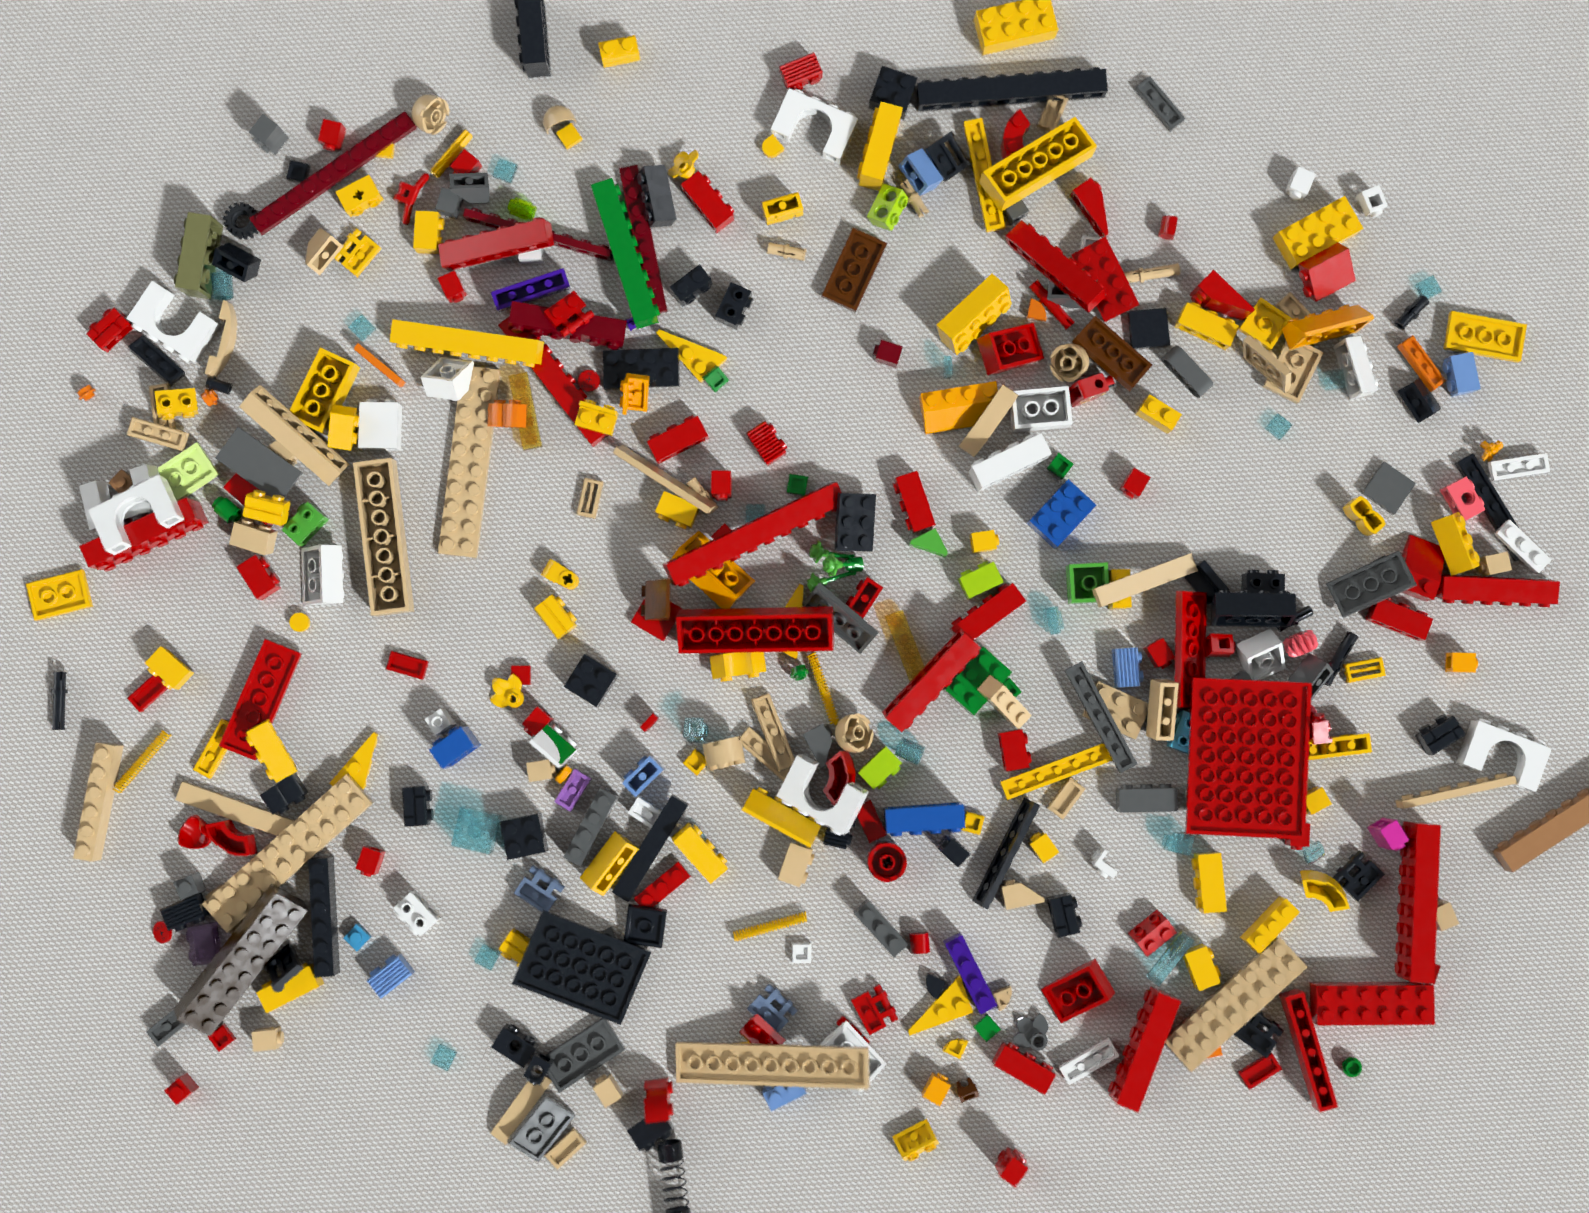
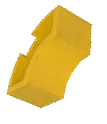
M764 652L727 653L709 656L712 679L720 678L721 682L732 681V677L747 675L748 678L759 677V673L766 672Z
M1300 871L1306 898L1321 900L1327 905L1330 912L1350 909L1342 886L1334 878L1319 871Z

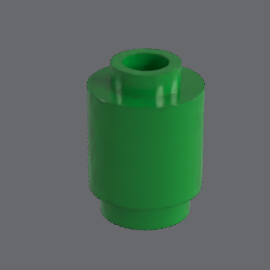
M220 496L212 504L214 512L228 524L238 521L242 516L240 514L242 510L227 497Z

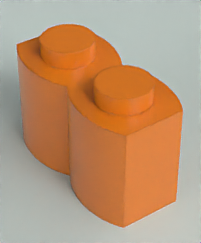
M494 400V403H488L487 426L526 428L527 405L521 404V400H509V404H506V400Z

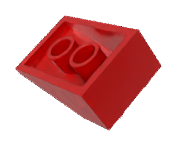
M1215 270L1189 294L1192 302L1199 304L1202 308L1241 321L1255 310Z
M1034 322L991 332L976 339L987 376L1045 359Z
M1410 534L1402 557L1417 586L1402 593L1423 601L1434 600L1441 583L1444 555L1440 545Z
M1096 959L1078 966L1041 989L1060 1023L1109 1001L1115 994L1113 987Z

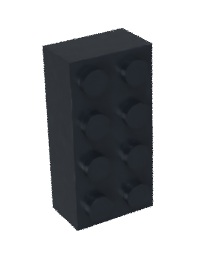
M514 0L515 8L518 10L516 24L520 34H517L518 45L521 46L519 61L523 72H526L529 78L551 76L544 0Z
M1221 590L1218 593L1215 592L1211 602V626L1290 627L1296 617L1295 593H1290L1289 591L1270 593L1263 590L1258 593H1250V591L1241 590L1238 593H1230L1228 590Z

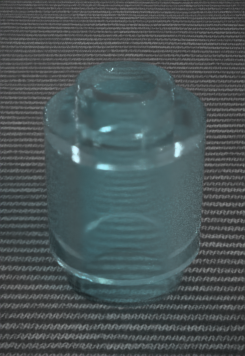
M1058 606L1043 609L1044 614H1042L1045 632H1050V635L1061 633V629H1064L1061 610L1059 611Z

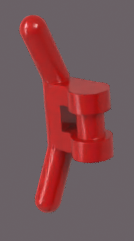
M424 173L414 186L402 181L398 185L399 190L394 194L393 200L405 204L402 219L404 225L410 223L415 200L420 189L430 178L428 173Z

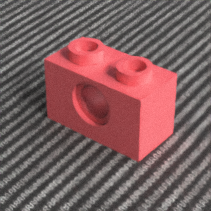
M1467 476L1440 489L1452 513L1459 512L1465 521L1486 510L1482 498L1476 494L1474 484ZM1462 494L1465 495L1467 498L1466 503H1464L1461 499Z

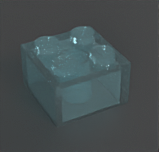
M467 806L460 807L451 846L485 854L493 853L502 815Z

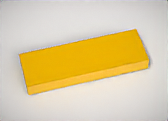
M225 719L220 720L193 768L194 771L209 779L212 778L227 752V749L219 746L229 723Z

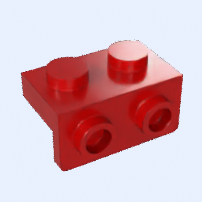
M1155 910L1134 927L1128 935L1148 957L1177 932L1168 919L1159 910Z

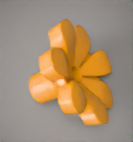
M1486 440L1483 441L1480 447L1485 452L1481 459L1490 462L1493 459V455L1495 456L1499 452L1498 450L1503 448V442L1498 440L1495 443L1489 444Z

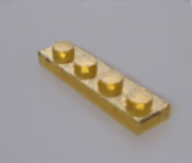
M528 373L509 375L513 400H521V404L527 405L526 428H519L523 450L541 448L543 446Z
M902 609L884 617L910 683L924 668V664Z

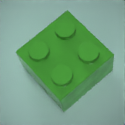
M1108 562L1069 564L1065 566L1068 604L1097 603L1092 589L1109 583Z

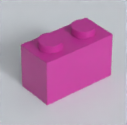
M1383 817L1367 827L1380 848L1397 851L1405 846V842L1409 841L1400 824L1395 819Z

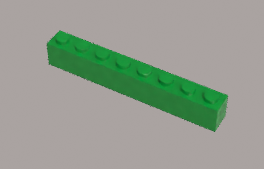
M612 178L591 184L636 328L640 329L658 323L657 316L660 315L657 304L653 305L652 298H655L652 287H647L646 284L649 278L646 269L642 270L640 265L644 263L641 253H636L635 250L638 244L635 235L631 236L629 231L633 229L630 219H625L624 212H627L624 200H619L618 196L622 195L619 185L614 184Z

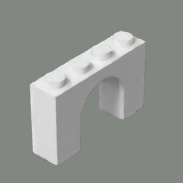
M789 88L771 127V135L773 134L776 138L788 143L799 120L808 115L820 116L831 127V134L823 150L822 158L840 165L858 125V118L852 112L846 111L845 113L833 104H824L817 97H808L798 89L792 90Z
M151 281L126 319L131 321V326L139 332L142 330L148 332L146 336L153 341H162L164 343L162 347L170 352L174 350L179 352L178 357L187 363L190 360L197 363L221 328V325L199 311L185 332L176 336L166 335L161 326V317L175 295Z
M149 464L129 469L133 485L141 484L147 481L150 476L159 474L157 466ZM93 481L79 486L89 530L92 531L97 530L88 510L94 508L97 503L111 499L108 484L102 481ZM140 502L130 507L124 516L123 524L126 525L129 522L153 513L154 511L150 503Z
M159 474L150 476L147 481L135 484L129 490L115 494L111 499L97 503L94 508L88 510L105 551L116 555L132 547L124 529L123 521L128 509L137 503L149 502L158 523L166 528L185 520L167 479Z
M1480 718L1479 721L1471 720L1456 764L1472 770L1482 771L1490 748L1497 742L1505 741L1514 748L1517 754V765L1513 774L1517 783L1512 785L1526 791L1536 792L1552 748L1545 746L1546 743L1537 739L1533 741L1528 740V736L1518 732L1515 734L1510 733L1509 728L1500 725L1497 727L1492 726L1490 721Z
M804 754L797 755L777 797L782 799L781 802L785 805L798 808L797 811L799 813L815 818L814 821L816 823L829 826L833 833L837 835L848 833L869 791L854 782L848 783L839 801L833 808H821L813 802L809 793V784L819 763Z

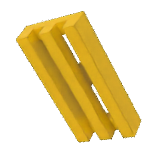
M1382 657L1343 664L1345 669L1344 675L1347 678L1346 683L1386 676ZM1378 662L1379 664L1377 666H1371L1356 670H1350L1349 668L1353 666ZM1380 669V673L1355 678L1351 677V674Z

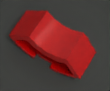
M1021 109L1012 115L1005 127L1001 140L1002 159L1007 158L1024 147L1023 136L1028 132L1031 124Z
M839 751L826 762L829 769V780L823 792L833 806L839 801L846 784L855 783V766L848 751Z
M231 819L205 825L207 834L212 842L226 851V853L236 856H248L258 853L254 834L240 832L234 826Z
M668 1077L645 1080V1124L669 1121L671 1115H674L673 1103H670V1094L673 1093L672 1081H669Z

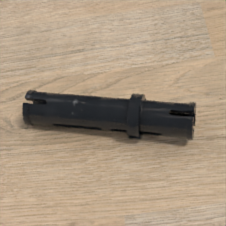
M1347 631L1335 655L1328 662L1334 672L1324 685L1330 687L1336 675L1341 672L1345 659L1359 638L1356 634Z
M53 672L54 686L51 689V693H53L52 730H65L66 693H68V689H66L67 672Z

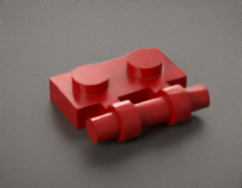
M575 291L566 295L543 313L555 329L560 325L564 327L559 331L562 337L568 334L572 335L578 327L586 325L595 316L591 310L586 313L582 312L586 308V304ZM573 316H576L577 319L572 323L568 321Z
M880 984L873 987L876 995L871 997L867 990L851 999L869 1035L887 1026L884 1018L889 1017L891 1022L898 1020L895 1013L896 1009L894 1006H891L887 998L888 994L886 990L882 989ZM880 1001L885 1010L879 1012L875 1003Z

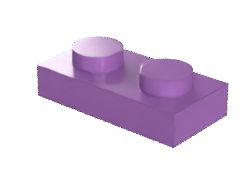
M575 768L554 802L571 812L592 778Z

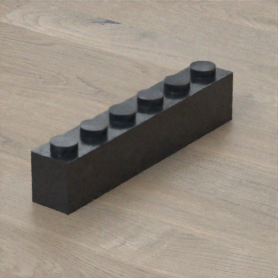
M334 856L315 857L308 859L314 978L339 974L340 961Z

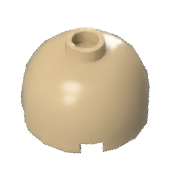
M423 95L416 100L412 107V120L420 130L435 135L447 123L444 119L446 115L449 116V106L446 100L436 95Z
M1074 343L1060 345L1055 348L1050 357V369L1053 375L1060 381H1076L1085 375L1089 367V356L1086 350Z
M859 713L844 716L835 727V739L838 745L843 750L852 753L868 749L873 741V730H870L869 724L871 723L869 719Z

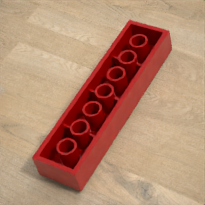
M833 606L680 609L676 616L679 654L833 651L835 644Z
M1403 821L1401 828L1409 841L1405 842V846L1400 849V855L1402 856V864L1399 866L1401 884L1398 885L1400 903L1397 905L1399 922L1396 925L1398 942L1395 946L1398 955L1394 968L1398 977L1409 982L1434 984L1441 825Z

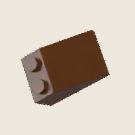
M670 579L646 581L641 589V597H645V605H641V616H645L646 621H668L670 618Z

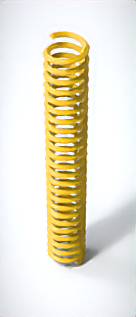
M815 651L808 655L807 658H809V664L811 669H813L812 672H814L813 675H815L814 678H816L815 681H817L819 693L823 695L820 698H823L821 701H824L822 704H825L823 707H826L825 710H827L829 724L837 725L839 718H837L835 704H832L834 701H831L833 698H830L832 695H829L827 681L825 680V675H822L824 672H821L823 669H820L822 666H819L820 661Z
M161 730V733L155 737V740L149 744V747L143 751V754L137 758V761L132 763L131 768H128L118 782L114 784L115 788L113 790L122 793L125 790L124 788H127L172 735H168L165 731Z
M806 911L804 913L801 912V914L798 913V915L795 914V916L790 915L786 918L783 917V919L780 918V920L775 919L774 921L763 923V927L760 923V928L757 924V928L754 925V929L751 926V930L748 927V931L747 928H745V931L742 928V932L739 929V933L736 930V934L733 931L734 941H741L742 939L756 937V935L759 936L768 932L771 933V931L774 932V929L776 931L777 928L780 930V927L781 929L783 927L786 928V926L789 928V925L792 927V924L795 926V923L798 925V923L807 922Z

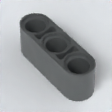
M1175 345L1162 357L1161 360L1164 365L1195 397L1200 398L1214 385L1210 377L1178 345Z

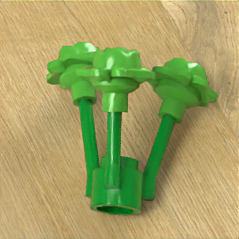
M817 541V544L811 545L809 549L810 558H813L814 562L818 563L822 556L826 557L822 565L823 570L828 573L830 578L826 579L824 577L819 579L814 573H811V578L807 580V586L809 591L812 592L819 582L822 585H827L828 582L856 575V572H862L864 568L862 557H855L854 554L847 555L829 552V550L823 549L820 541ZM836 557L845 558L846 560L845 562L838 561ZM842 567L849 571L836 575L837 570Z

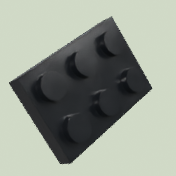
M837 494L834 550L873 552L876 494Z

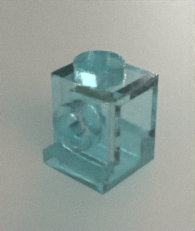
M685 718L683 737L690 743H705V738L708 736V726L704 722V718Z
M1173 832L1172 835L1164 834L1162 845L1164 850L1191 856L1194 836L1186 834L1184 838L1185 834Z

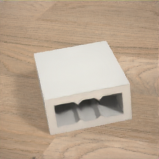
M366 399V402H359L358 448L367 451H401L402 405L393 399H385V402H377L376 399Z

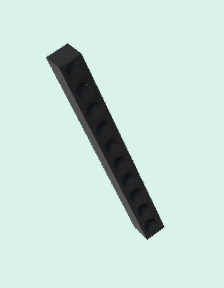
M1093 67L1089 70L1077 68L1068 72H1063L1062 70H1055L1051 73L1038 71L1028 75L1017 73L1014 76L999 74L995 77L979 76L975 79L961 77L958 80H950L945 78L935 82L923 80L917 83L916 88L918 112L1062 100L1055 96H1065L1068 100L1105 98L1108 92L1106 69H1100L1099 67Z

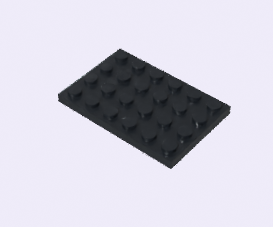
M542 910L512 980V984L621 1025L651 955V951Z

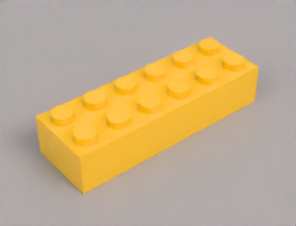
M1073 117L983 171L979 183L1000 212L1091 158L1097 145L1077 118Z

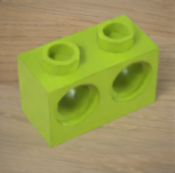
M883 183L866 217L872 225L892 231L899 221L902 210L907 205V195L902 189Z

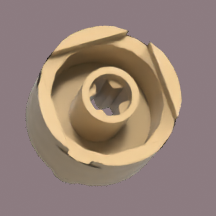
M740 736L702 745L709 771L745 763Z

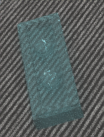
M1180 931L1147 973L1146 977L1159 987L1194 943V940Z

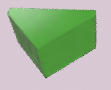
M936 528L911 540L909 543L911 547L942 557H946L948 553Z

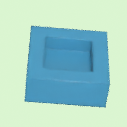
M357 923L343 939L356 951H359L372 935Z

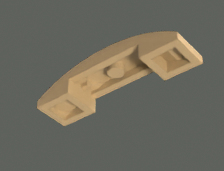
M223 300L219 319L225 322L218 354L217 357L209 355L205 374L210 377H217L224 369L232 355L236 342V313L234 306L226 300Z
M1002 384L959 447L975 457L1019 395Z
M536 1069V1071H535V1072L538 1073V1074H541V1073H542V1072L539 1071L538 1069ZM546 1076L541 1085H533L527 1082L490 1134L506 1145L508 1138L550 1085L551 1079Z

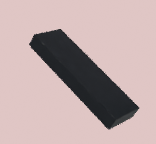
M143 335L128 346V349L168 385L173 386L185 376V372Z

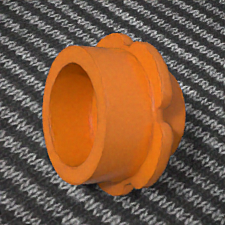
M91 385L83 387L77 392L79 400H90L95 396L93 392L96 389H93Z
M204 389L205 392L201 394L203 401L209 407L217 405V400L219 399L217 393L213 389L210 391Z

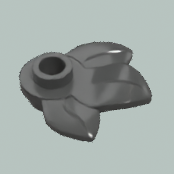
M1041 1013L1034 1020L1027 1017H1018L1017 1027L1020 1033L1013 1037L1014 1042L1021 1048L1031 1047L1037 1051L1044 1049L1048 1043L1046 1036L1048 1023ZM1036 1037L1041 1038V1041L1039 1043L1034 1042V1039Z

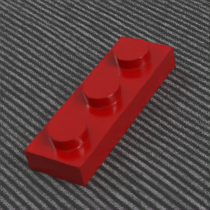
M678 861L633 899L640 906L654 907L690 878L691 875Z

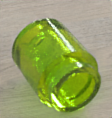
M516 196L514 199H510L507 209L510 210V215L526 221H532L535 217L537 206H534L530 201Z

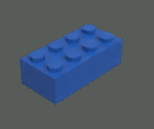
M960 802L883 807L885 831L891 836H902V832H909L910 835H921L922 831L938 834L943 829H947L949 832H961V828H965L964 804Z

